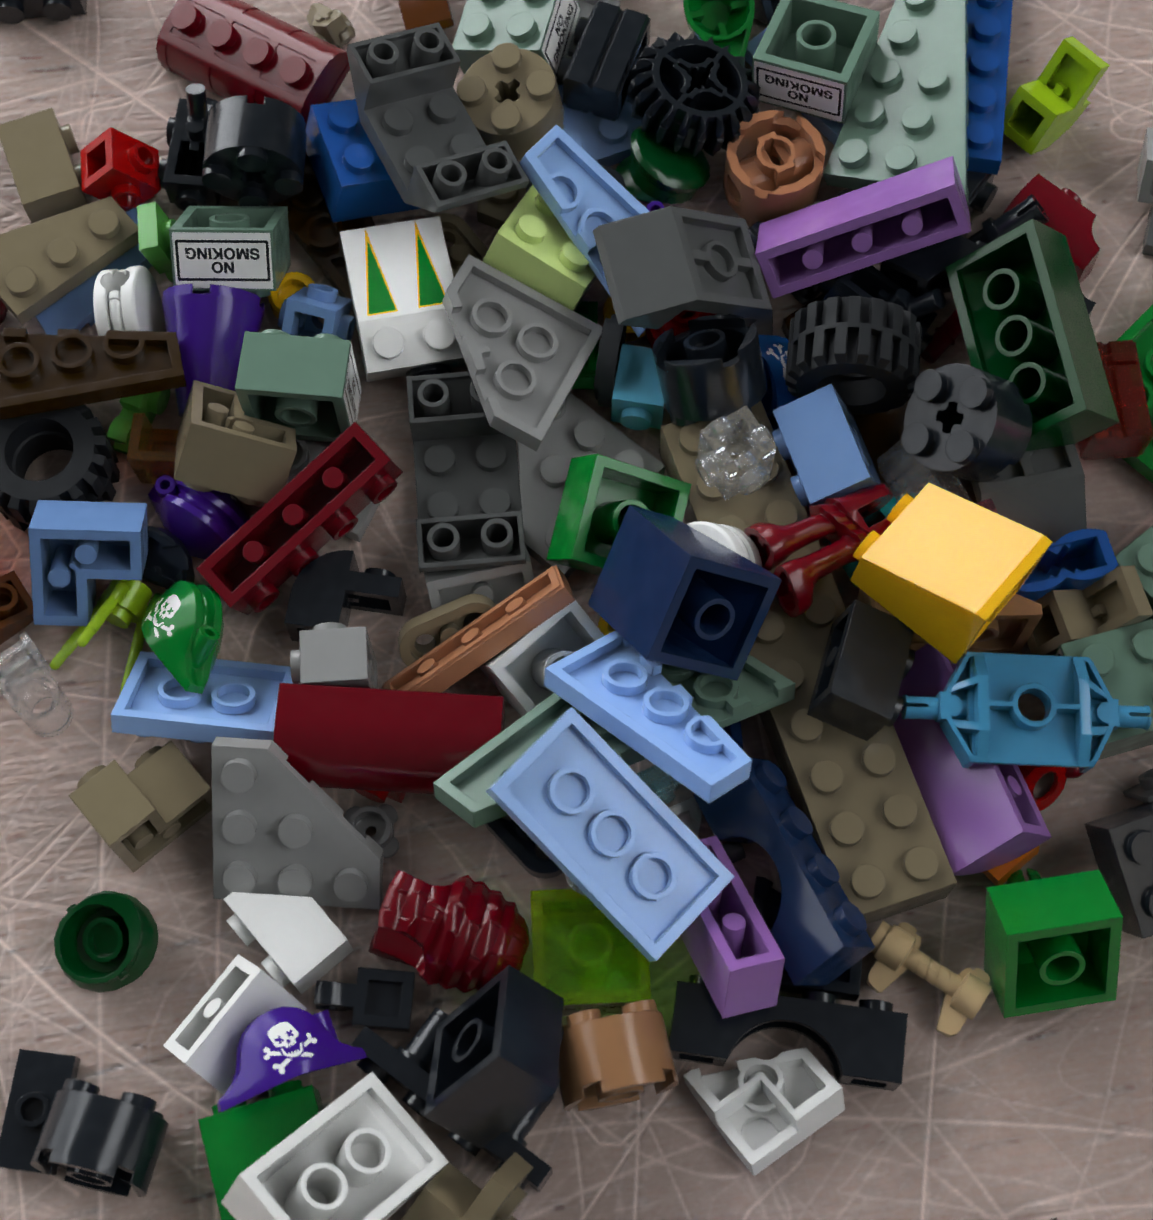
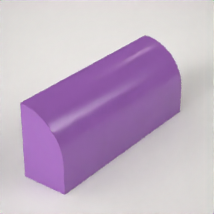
M947 157L760 223L755 255L772 298L774 299L971 232L968 205L954 157Z
M926 644L915 652L913 665L901 682L899 695L936 697L940 691L944 690L956 665L932 645ZM900 712L893 726L954 876L976 874L1003 865L1052 838L1018 765L974 763L969 768H963L945 737L940 723L930 719H902Z

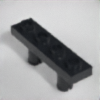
M437 1007L405 1049L401 1046L397 1049L367 1026L364 1027L351 1044L353 1047L363 1048L367 1055V1058L360 1059L356 1065L367 1075L373 1072L383 1085L391 1078L408 1092L402 1098V1101L428 1121L430 1119L424 1117L436 1030L437 1025L448 1016ZM554 1096L546 1103L538 1104L520 1118L510 1131L502 1132L482 1148L500 1162L494 1172L515 1152L534 1167L520 1186L523 1190L529 1184L540 1192L553 1174L552 1167L526 1148L528 1144L524 1139ZM449 1132L448 1136L473 1156H476L481 1148L453 1132Z

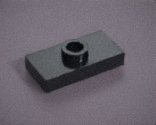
M19 1050L0 1136V1168L45 1174L35 1169L31 1165V1160L54 1093L63 1089L66 1079L77 1078L80 1058L71 1055ZM52 1164L49 1175H56L57 1165Z

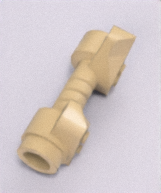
M883 920L871 938L876 947L871 953L874 954V958L877 961L866 977L867 985L875 992L882 993L903 973L910 970L944 992L936 1031L946 1037L955 1036L961 1030L967 1018L973 1020L992 989V986L989 985L990 976L980 968L972 970L967 967L959 974L950 971V969L920 951L922 938L916 934L917 929L907 922H902L898 926L895 924L891 926Z

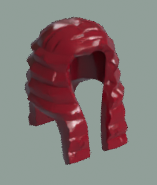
M398 870L390 882L379 911V927L372 937L368 952L414 967L418 970L420 977L427 986L438 984L445 990L457 988L460 992L467 993L473 989L477 991L508 965L518 971L521 970L523 959L530 943L529 929L525 919L518 912L515 902L505 901L501 891L490 890L484 882H474L469 875L458 878L449 885L435 886Z

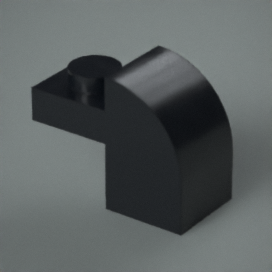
M340 550L319 556L303 568L292 586L284 621L291 640L299 642V631L313 630L314 626L320 623L337 622L348 627L351 609L403 616L407 598L403 580L401 577H396L394 573L381 568H368L365 572H359L354 551Z

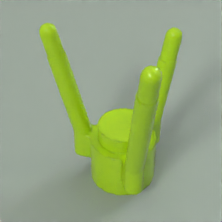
M112 580L93 608L90 622L87 626H78L52 659L50 668L52 670L59 669L78 646L85 647L105 621L123 629H127L130 623L133 622L136 623L120 688L122 691L138 655L143 649L145 638L141 630V622L148 607L147 603L153 594L151 589L140 580Z

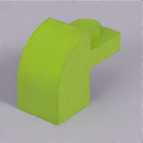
M1073 36L1063 39L1039 78L1020 85L1006 106L1003 133L1030 155L1048 148L1077 121L1088 107L1090 101L1087 98L1110 65Z

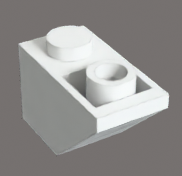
M232 892L223 899L234 912L226 922L246 946L250 945L254 940L259 942L269 954L261 964L283 988L292 982L297 990L303 994L316 983V980L321 979L354 951L348 939L312 897Z

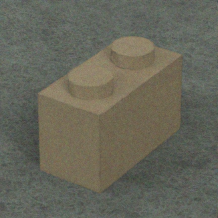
M53 108L0 124V140L19 197L31 224L88 204L85 193L82 192L81 163L74 165L71 156L80 152L70 124L60 126Z

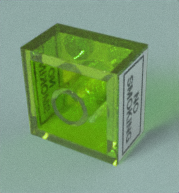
M579 888L530 891L534 980L564 998L563 1017L588 1009H600L601 1015L622 1014L621 1007L640 1000L652 999L649 961Z

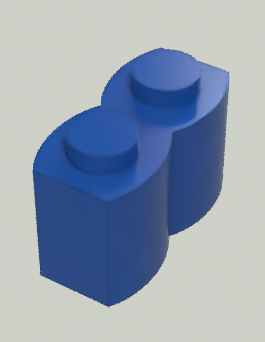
M1081 529L1062 536L1055 543L1051 544L1016 594L1036 601L1052 590H1084L1100 580L1107 573L1118 567L1107 532L1099 529Z

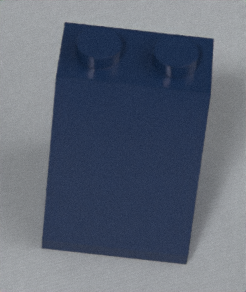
M629 505L588 605L646 660L737 681L782 580L775 574L674 517Z

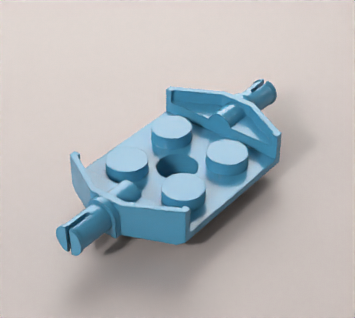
M966 652L957 663L944 690L940 691L936 697L903 695L904 702L902 708L904 709L901 711L902 719H930L940 723L945 737L963 768H969L974 763L1079 768L1080 773H1086L1095 766L1112 730L1117 728L1148 730L1152 721V717H1147L1151 714L1149 706L1119 705L1118 699L1111 697L1093 661L1089 657ZM1031 694L1042 701L1045 708V716L1042 721H1031L1021 714L1018 708L1020 695Z

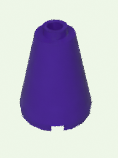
M193 284L171 286L163 291L162 307L166 332H176L187 384V387L175 388L178 413L181 418L193 380L235 391L244 332H259L265 314V302L260 304L261 297L238 288L210 284L209 293L192 294Z

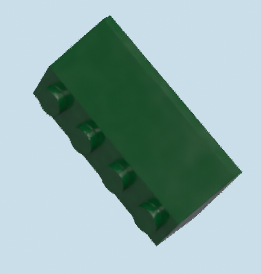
M1031 219L945 267L971 366L1013 382L1021 390L1018 392L1024 404L1030 407L1033 424L1031 438L1026 451L1075 444L1120 423L1065 235L1035 219Z

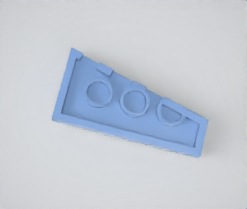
M556 124L524 154L519 164L574 245L590 262L589 267L610 296L593 230L600 225L650 211ZM632 327L638 338L647 329Z
M616 630L545 668V687L706 802L711 803L749 779L752 764L751 758L711 716H701L692 707L693 697L681 684L673 686L661 674V663L646 660Z

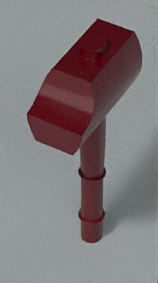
M1037 174L1016 195L1003 214L1024 201L1027 196L1033 194L1044 209L1042 213L1045 212L1049 218V222L1044 225L1066 236L1080 284L1091 273L1100 251V247L1095 242L1092 234V226L1097 215L1082 205L1080 197L1068 188H1062L1061 190L1042 175ZM957 310L940 327L935 328V333L932 335L933 339L920 355L928 363L934 364L950 345L955 344V339L962 333Z

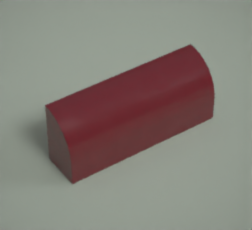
M279 683L274 742L288 755L287 762L308 782L313 780L322 788L435 795L433 782L504 730V697Z

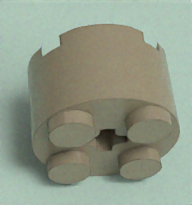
M513 43L499 44L492 52L478 59L471 65L458 83V97L486 146L506 140L517 160H522L524 154L556 124L561 129L564 128V108L552 68L538 54L520 49Z

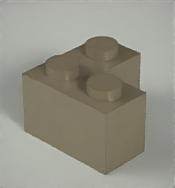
M193 380L177 433L174 480L181 481L187 487L200 492L216 490L235 495L237 499L250 505L259 506L267 503L286 486L297 452L296 429L244 415L236 391Z
M172 740L163 747L155 746L142 754L135 763V769L129 774L124 772L115 759L107 766L100 765L91 769L79 780L78 788L68 795L108 846L133 873L212 810L211 787Z

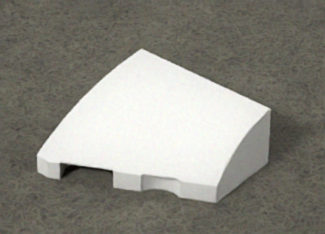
M807 1047L784 1051L777 1057L768 1060L756 1057L736 1061L737 1069L701 1075L700 1068L690 1070L683 1075L685 1084L753 1176H756L845 1110L843 1087Z

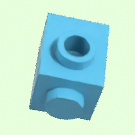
M622 344L612 395L611 422L621 423L626 428L632 430L661 429L665 403L652 348Z

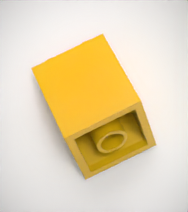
M928 483L915 498L906 493L897 502L886 518L892 524L882 535L873 530L858 546L853 557L859 562L850 581L956 665L1020 590L1053 541L1037 531Z

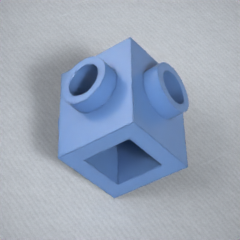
M311 283L308 287H303L284 300L279 313L278 327L290 335L314 337L317 334L327 333L336 335L344 340H352L356 323L355 317L350 315L352 299L338 296V290L334 287ZM318 317L324 319V324L318 320Z

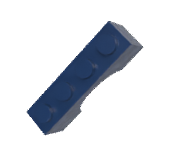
M751 758L752 764L749 779L711 803L706 802L695 793L693 796L714 836L717 835L719 841L746 844L756 842L771 856L780 877L781 905L777 919L770 932L785 957L784 967L794 985L827 986L876 947L866 931L867 922L863 914L849 901L838 882L840 876L836 866L821 852L812 836L813 827L810 820L796 807L785 788L787 781L784 774L770 760Z

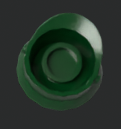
M642 126L637 127L632 132L631 156L623 159L616 167V171L624 179L625 189L637 200L648 203L659 201L665 204H682L691 200L696 191L703 187L710 178V165L703 151L693 157L688 148L682 147L675 153L672 143L664 141L657 144L656 133L642 132Z
M103 891L89 895L77 905L72 904L66 910L68 913L59 922L54 937L55 956L65 976L80 988L95 992L118 990L134 982L147 970L154 959L159 935L157 924L152 914L137 898L124 893Z

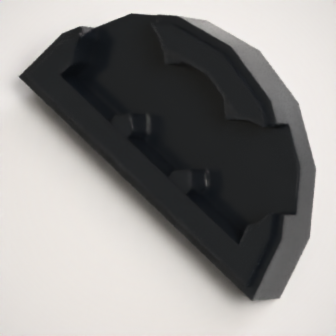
M148 525V555L142 579L167 590L180 580L194 583L195 574L192 558L183 542L164 528Z

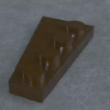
M4 327L3 333H0V420L187 387L176 332L108 330L105 336H83L80 334L79 329H58L57 335L28 334L26 328Z

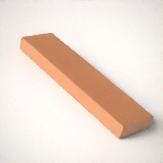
M557 565L550 567L384 682L382 689L442 693L574 602L575 598L567 578Z

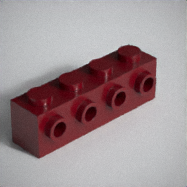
M354 422L196 569L230 608L246 615L253 611L259 613L278 598L280 594L278 588L292 575L297 577L306 565L319 557L317 552L332 538L336 541L347 535L358 523L356 516L371 502L378 504L386 499L397 487L396 479L403 471L371 436Z

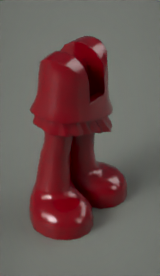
M885 483L868 486L842 497L827 498L823 504L809 506L810 517L788 525L760 522L744 530V533L757 546L761 556L762 568L767 571L776 568L773 574L782 581L775 597L781 608L790 617L796 618L810 608L813 603L814 586L817 581L838 568L855 561L859 562L853 557V554L871 531L875 530L878 534L882 535L892 524L887 519H884L868 527L864 521V518L884 507L893 498V493ZM825 537L832 543L806 556L781 564L796 551Z

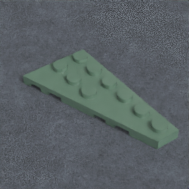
M895 0L824 169L823 175L828 186L857 190L953 156L967 205L969 206V191L967 187V169H969V153L967 149L968 0Z
M750 654L737 681L661 663V674L673 686L681 684L693 697L692 707L701 716H711L721 728L795 699V683ZM553 693L433 782L435 798L474 828L508 815L488 795L486 790L566 710L573 706ZM573 707L628 766L646 759Z

